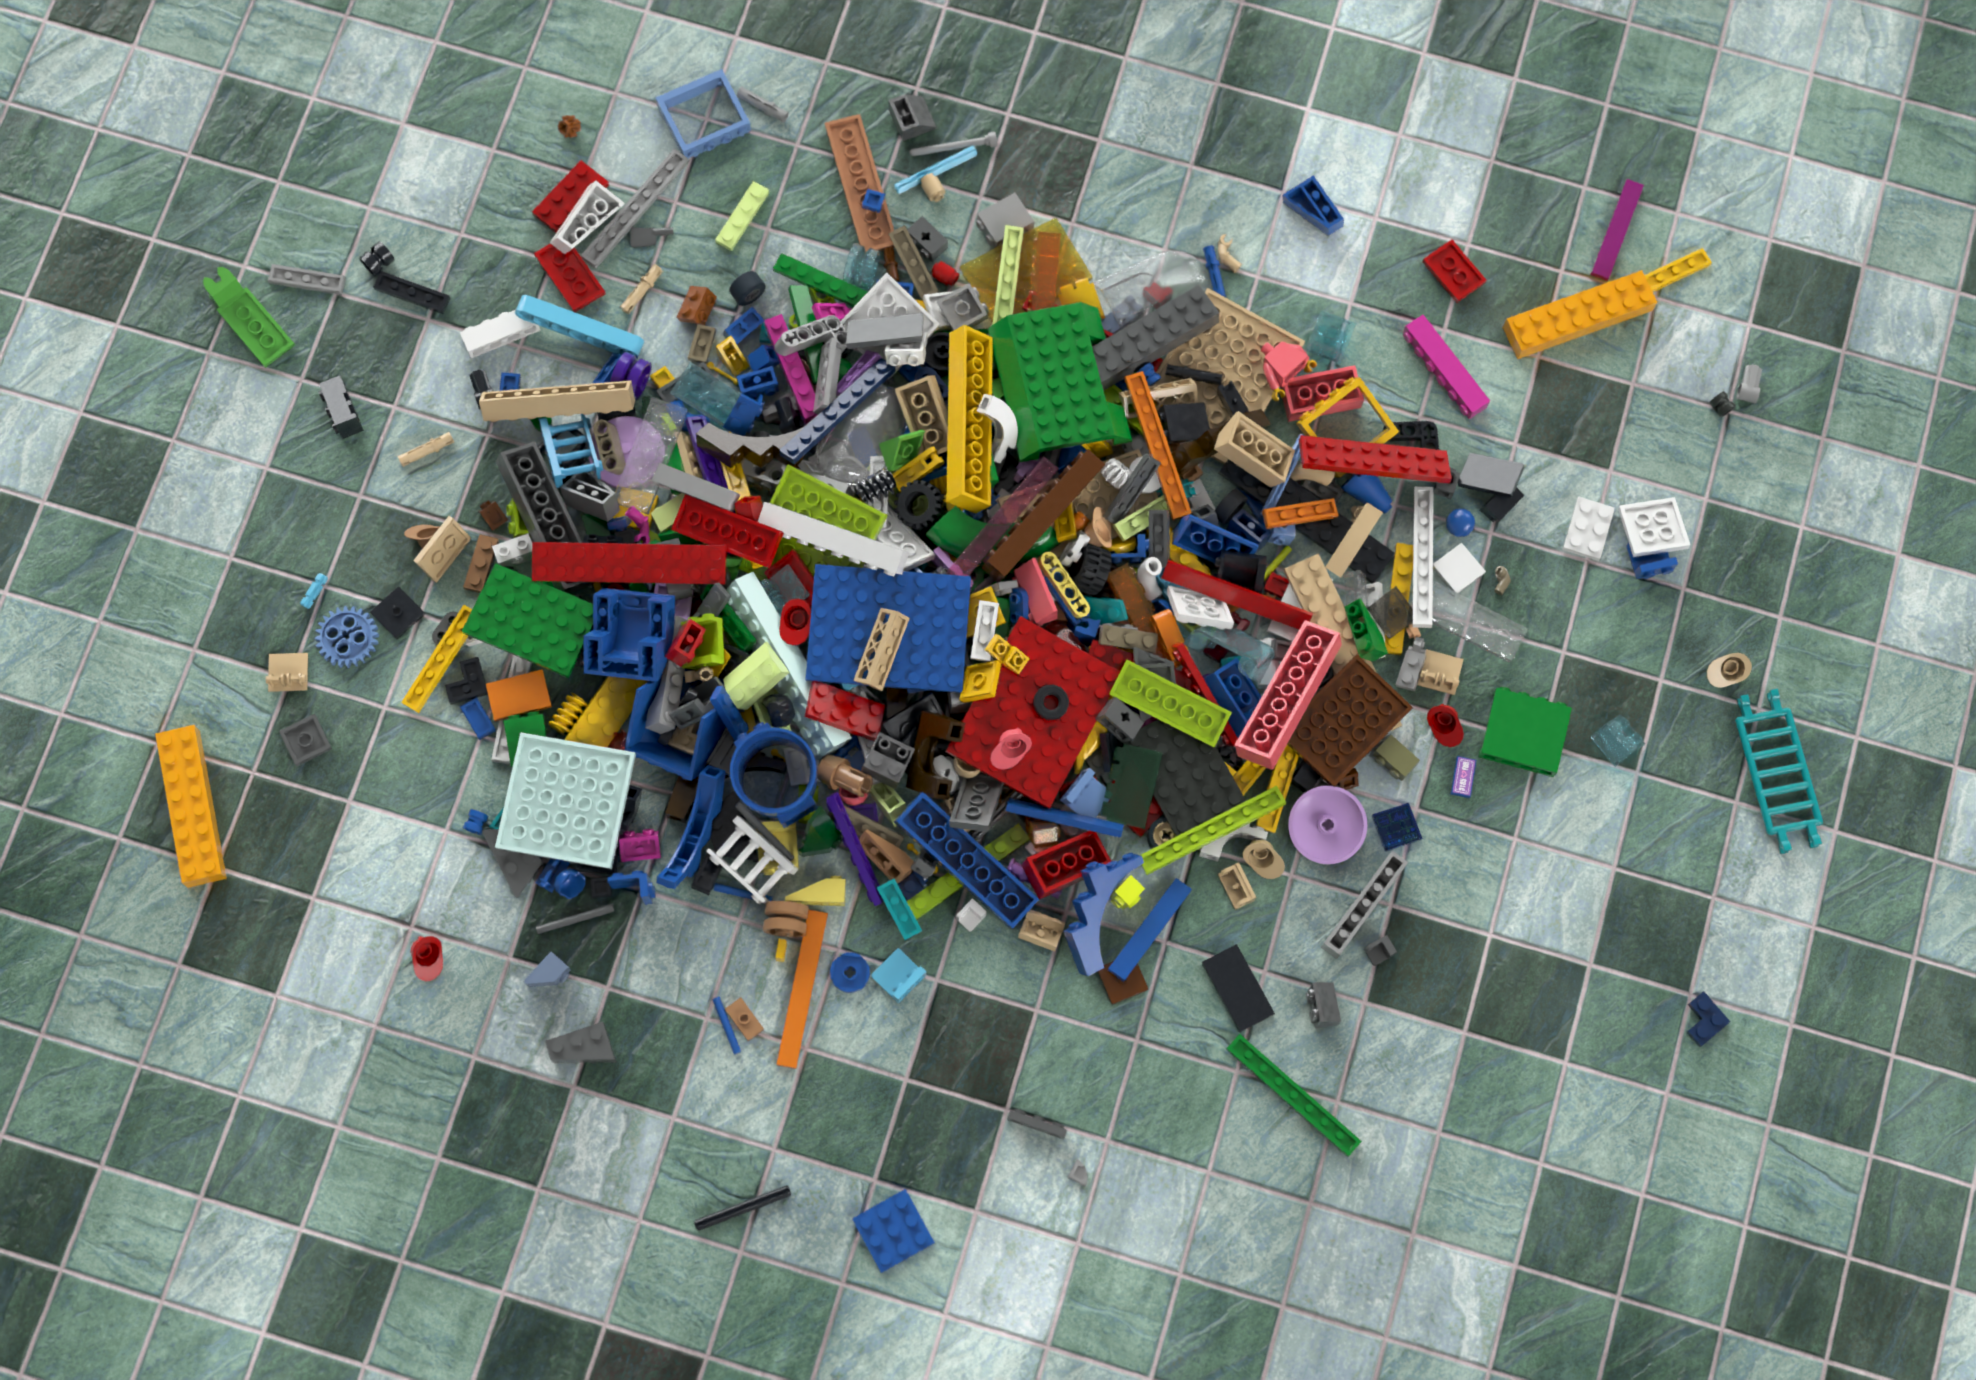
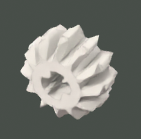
M1115 458L1107 461L1101 469L1102 476L1106 481L1119 490L1122 489L1132 474L1124 463L1122 464Z

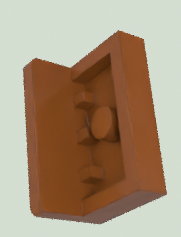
M690 286L676 318L680 322L705 325L717 296L707 287Z

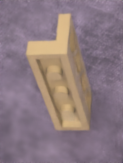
M1192 378L1148 386L1152 398L1158 402L1155 405L1156 410L1160 409L1161 405H1166L1163 402L1167 396L1176 398L1172 404L1198 403L1197 386ZM1129 391L1119 392V399L1123 403L1126 418L1137 417L1136 412L1129 413L1128 404H1132ZM1192 392V401L1185 402L1181 399L1185 393Z
M880 609L853 681L869 685L876 690H883L910 618L898 611ZM885 615H890L888 621L884 624ZM882 633L881 640L877 642V636ZM875 651L876 654L874 658L870 660L869 658L871 653ZM868 669L869 672L866 679H862L864 672Z

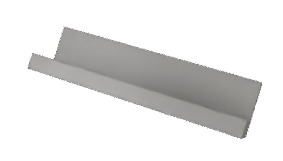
M835 338L829 339L821 347L813 413L820 414L836 399L842 349L836 348L837 339Z

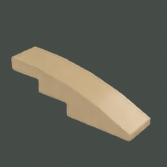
M1366 503L1325 568L1342 577L1383 512Z

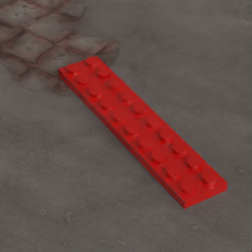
M532 542V581L715 584L719 582L720 584H726L727 545Z

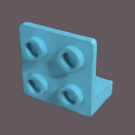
M897 948L871 974V977L899 1004L926 977V970L921 966L918 967L906 954Z

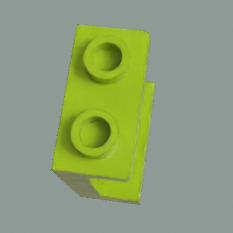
M711 613L703 614L701 618L688 617V620L692 619L704 627L706 631L702 637L703 642L694 651L695 656L690 663H685L682 668L698 670L702 667L723 665L722 618L714 617V614Z

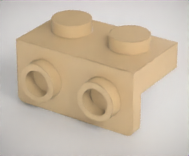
M1030 909L1018 938L1055 952L1065 922Z

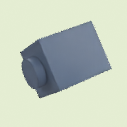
M550 952L529 974L524 983L528 987L558 985L560 982L563 983L568 979L571 970L556 955Z

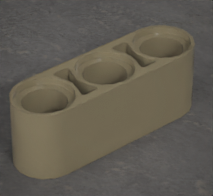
M598 420L593 426V431L603 468L612 474L621 475L626 469V463L617 428L608 421Z

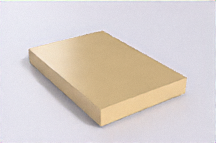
M448 516L414 559V562L432 581L437 583L471 540V537L454 518Z

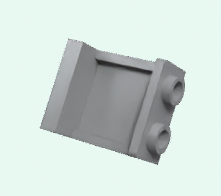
M1016 193L977 213V227L980 231H984L988 244L990 246L993 245L995 249H998L999 244L1003 242L1005 225L1023 227L1027 233L1034 229V220Z

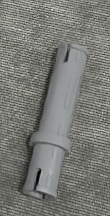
M744 87L738 90V98L764 111L767 116H773L783 123L787 120L789 112L776 106V103L769 102Z

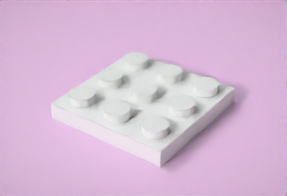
M1675 497L1619 506L1618 511L1633 557L1690 548V542Z
M1168 585L1166 593L1177 621L1181 623H1196L1199 626H1214L1218 629H1232L1234 622L1225 602L1187 588Z

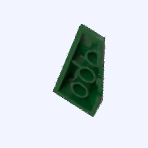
M821 806L818 807L807 822L804 832L806 834L801 841L804 846H800L799 855L807 857L830 853L832 849L836 850L842 842L841 832L836 828L831 818Z

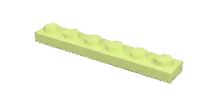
M1005 225L992 325L1005 316L1013 314L1023 227Z

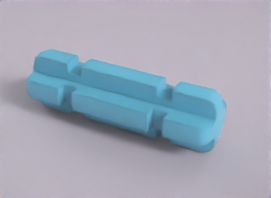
M317 574L316 581L311 584L305 594L306 597H303L300 602L303 607L311 608L314 603L313 600H316L323 588L322 585H325L328 577L324 574Z

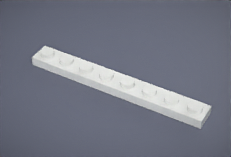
M1414 487L1413 627L1432 628L1433 487Z

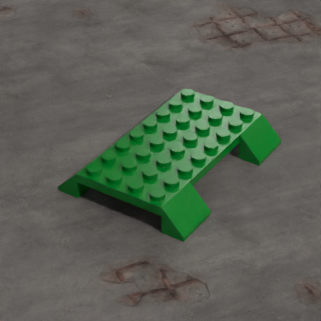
M1082 302L1007 315L988 328L989 336L993 337V352L1005 402L1012 410L1017 422L1018 436L1016 447L1020 462L1039 459L1040 452L1112 439L1113 445L1132 442L1124 407L1106 401L1092 345L1102 342L1106 337L1098 308Z

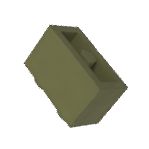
M1392 735L1373 754L1375 761L1380 766H1385L1390 770L1389 773L1395 779L1399 778L1401 781L1420 761Z

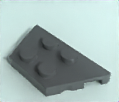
M1137 647L1133 648L1135 664L1176 684L1173 661L1161 658ZM1139 710V718L1142 721H1146L1147 719L1152 717L1151 715Z
M499 829L483 830L482 833L516 898L520 897L521 892L534 878V874L544 864L541 857L497 849L495 845Z

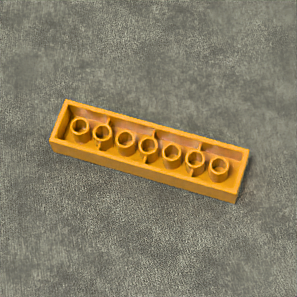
M1641 270L1509 317L1503 325V330L1516 358L1520 359L1651 312L1656 306L1657 300Z
M195 725L156 733L182 884L190 888L227 879L200 730Z

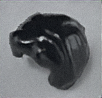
M772 694L761 701V704L768 710L773 728L786 727L794 719V706L786 695Z

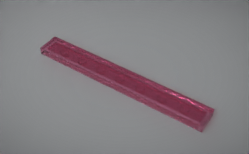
M1043 457L947 570V573L949 575L969 576L1059 468Z

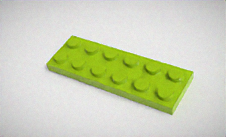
M1126 660L1109 695L1117 697L1119 700L1212 747H1215L1232 713L1129 660Z

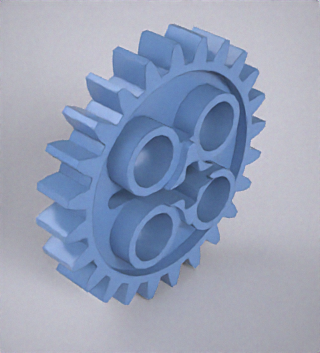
M344 606L343 611L337 607V613L334 614L332 611H329L331 617L323 616L326 622L318 623L322 629H316L317 634L320 635L315 637V640L320 642L316 647L321 649L319 653L321 656L325 655L324 659L326 661L331 660L333 666L338 662L340 668H342L344 663L348 668H350L351 663H354L357 667L359 660L365 663L364 657L371 658L369 652L376 651L373 645H378L379 642L374 638L379 637V634L374 631L378 630V627L373 625L375 623L373 618L369 619V613L363 615L364 611L361 608L356 612L354 606L350 611L347 606ZM355 621L352 627H346L348 622ZM332 632H338L336 637L330 638ZM348 634L350 638L346 640L345 636ZM365 636L362 642H356L358 637ZM342 647H348L345 653H340Z

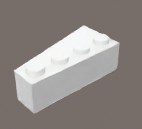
M595 180L587 187L550 243L566 254L625 203Z

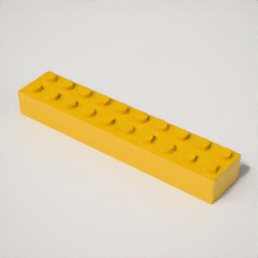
M962 325L949 333L947 502L976 514L991 506L992 421L987 416L977 412V409L984 394L992 395L993 337L969 326Z

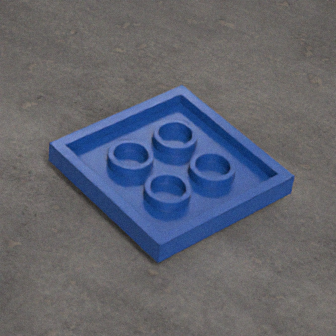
M906 1189L852 1218L881 1273L935 1244Z

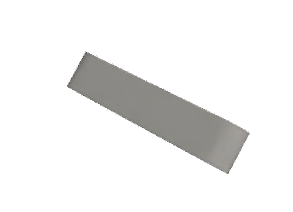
M662 463L658 464L652 481L731 512L734 511V503L740 497V494Z

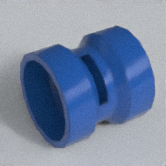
M1151 362L1136 372H1144L1148 386H1152L1162 378L1159 373L1154 371V366Z
M470 809L468 813L469 819L464 823L463 829L481 835L483 831L482 826L487 822L488 815Z

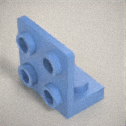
M1087 768L1079 774L1060 801L1077 814L1096 818L1111 799L1113 793L1093 777L1095 774L1093 770Z

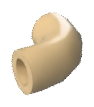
M1298 461L1290 478L1295 482L1311 480L1328 486L1333 480L1335 472L1302 468V462Z

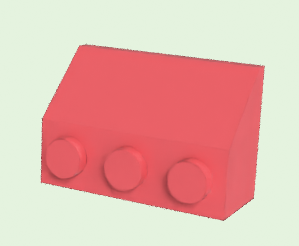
M1033 558L1014 570L1015 577H1012V580H1017L1018 587H1023L1028 593L1029 621L1041 626L1056 620L1058 610L1037 560Z

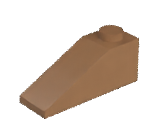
M865 830L859 837L865 854L890 880L895 879L898 884L912 873L911 865L914 861L903 850L869 830Z

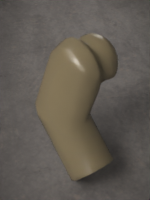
M1498 566L1495 569V573L1499 583L1494 591L1498 595H1503L1511 579L1507 569L1503 566Z

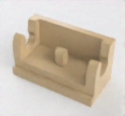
M1239 862L1223 869L1218 874L1235 910L1255 901L1254 891Z

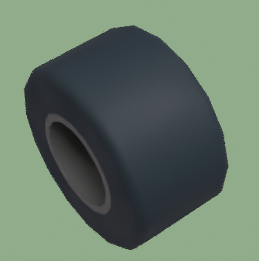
M748 271L733 281L729 292L739 305L746 306L756 301L764 293L766 286L756 272Z

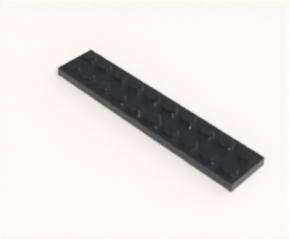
M1229 459L1218 473L1263 506L1273 487L1270 488ZM1289 478L1276 507L1318 501L1320 499ZM1338 512L1339 516L1337 518L1296 524L1295 529L1333 555L1353 522ZM1368 535L1348 567L1370 583H1374L1395 552L1371 535Z

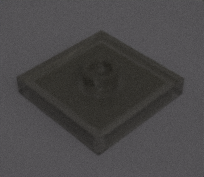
M1397 586L1367 607L1388 639L1394 637L1413 622V609Z

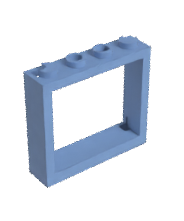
M722 69L656 97L657 107L680 152L687 158L693 156L695 158L699 153L711 151L715 146L729 143L732 139L744 136L745 133L751 131L750 121ZM723 85L741 121L686 145L668 109Z

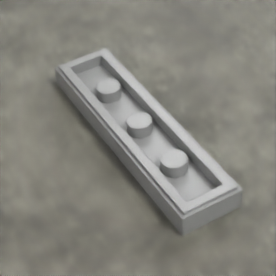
M272 264L268 278L269 284L342 295L346 281L344 275Z

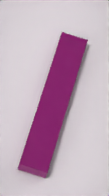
M1626 179L1590 275L1606 281L1609 280L1644 187L1643 184Z

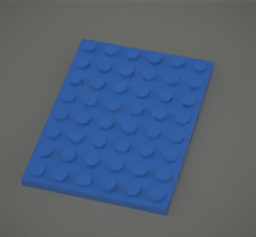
M815 564L806 681L869 686L853 680L881 608L898 611L910 618L884 687L962 692L971 576L903 571L902 575L895 573V576H890L883 573V569L874 570L870 568ZM885 615L884 624L888 621L890 615ZM882 633L877 636V642L881 640ZM875 651L871 653L869 658L870 660L874 658L876 654ZM868 669L864 672L862 679H866L869 672Z

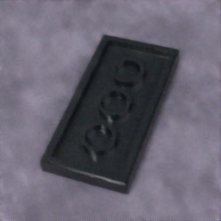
M1237 944L1202 962L1239 1033L1275 1015Z

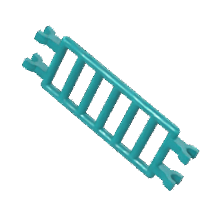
M1778 689L1770 690V693L1766 694L1772 711L1752 714L1749 695H1742L1737 699L1742 716L1737 717L1735 722L1766 832L1768 835L1776 834L1780 854H1785L1792 850L1786 832L1805 828L1810 848H1816L1822 844L1816 826L1822 825L1823 819L1792 711L1790 708H1782ZM1785 716L1788 727L1747 735L1745 723ZM1787 734L1791 736L1793 743L1791 746L1752 753L1750 746L1752 741ZM1794 752L1796 754L1798 764L1762 771L1757 770L1755 760ZM1801 771L1803 782L1765 790L1762 788L1761 778ZM1806 789L1809 799L1808 801L1768 808L1765 797ZM1807 808L1812 810L1814 819L1773 827L1772 815Z

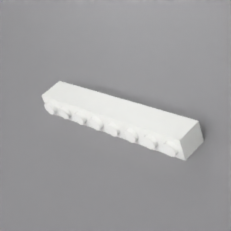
M764 502L758 520L759 523L784 532V538L791 539L792 536L797 538L798 543L807 546L808 543L814 544V548L824 552L826 549L831 550V554L840 558L843 555L848 556L849 561L860 564V561L867 563L866 567L877 570L878 567L884 569L883 573L890 576H895V573L902 575L909 555L907 551Z

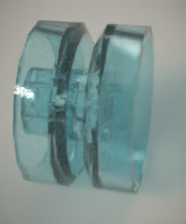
M854 243L847 258L843 281L854 285L858 280L859 287L869 290L878 270L880 251L870 248L865 254V247Z

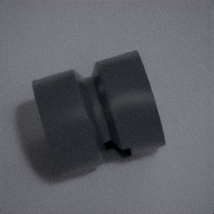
M378 241L371 247V252L366 251L359 257V260L373 276H376L383 270V265L388 266L395 258L387 247Z

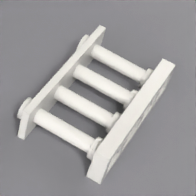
M737 815L733 820L737 825L735 827L736 830L717 852L710 848L707 850L711 855L709 859L717 866L721 864L753 894L751 897L758 904H766L769 900L764 896L784 873L787 874L789 872L794 875L799 869L746 820ZM747 834L751 838L749 840L750 843L734 862L729 865L722 857L741 835ZM761 847L765 851L763 853L764 856L744 878L736 870L755 848ZM769 861H777L779 863L778 869L758 891L750 883Z

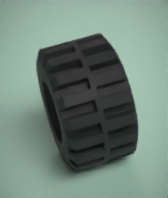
M914 480V483L908 482L906 483L907 487L902 486L900 488L902 492H897L896 494L898 501L894 500V505H897V508H894L895 513L899 514L897 516L898 519L906 526L919 531H923V529L930 530L931 526L933 527L941 519V515L946 513L943 510V507H947L946 502L943 501L945 497L941 494L942 491L926 481ZM926 495L929 503L926 512L920 516H915L912 510L913 502L917 497Z
M1088 543L1085 547L1081 548L1080 552L1082 555L1076 563H1072L1069 576L1080 592L1095 596L1103 588L1111 568V554L1108 550Z

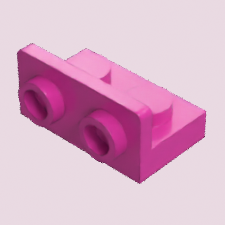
M645 829L641 833L625 831L619 836L621 862L661 858L659 831H654V829Z

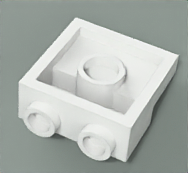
M923 332L921 342L886 345V364H891L892 366L901 364L917 366L924 364L928 340L927 332Z

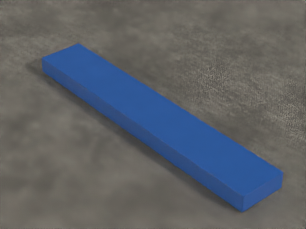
M1009 798L1006 807L1007 812L1119 838L1122 836L1124 824L1051 807L1048 809L1042 805Z
M1176 878L1108 968V971L1124 982L1192 889Z

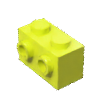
M1130 875L1112 892L1110 896L1111 903L1117 909L1121 908L1124 910L1126 907L1130 909L1141 899L1139 895L1145 888Z

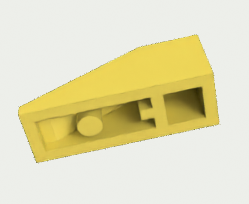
M830 876V879L825 878L785 896V901L804 905L845 906L846 880L842 879L841 876Z

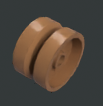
M789 901L767 902L765 905V915L770 918L764 920L763 932L781 937L806 936L807 924L802 920L808 918L809 907Z

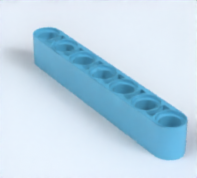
M522 295L515 311L516 316L525 321L612 353L624 354L628 352L635 355L637 359L644 344V340L637 335L532 296Z

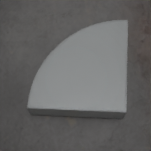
M1077 1159L1067 1178L1086 1187L1088 1181L1087 1171L1083 1163Z

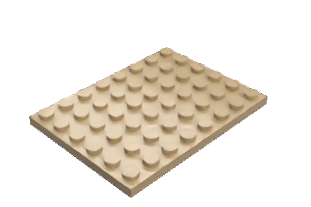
M1207 288L1205 291L1206 295L1220 312L1219 323L1170 351L1156 372L1162 378L1153 385L1182 379L1165 375L1167 363L1181 367L1186 365L1192 369L1223 374L1221 385L1226 386L1229 384V381H1233L1249 411L1262 409L1264 412L1272 400V392L1274 390H1271L1263 370L1264 357L1266 355L1261 352L1262 346L1268 342L1275 348L1280 342H1286L1287 344L1303 347L1305 341ZM1194 381L1197 386L1198 403L1204 402L1210 429L1223 426L1231 417L1217 394L1219 385ZM1192 392L1185 393L1181 399L1185 402L1192 401ZM1167 396L1163 403L1172 405L1176 398ZM1219 452L1211 456L1224 465L1228 461V458Z

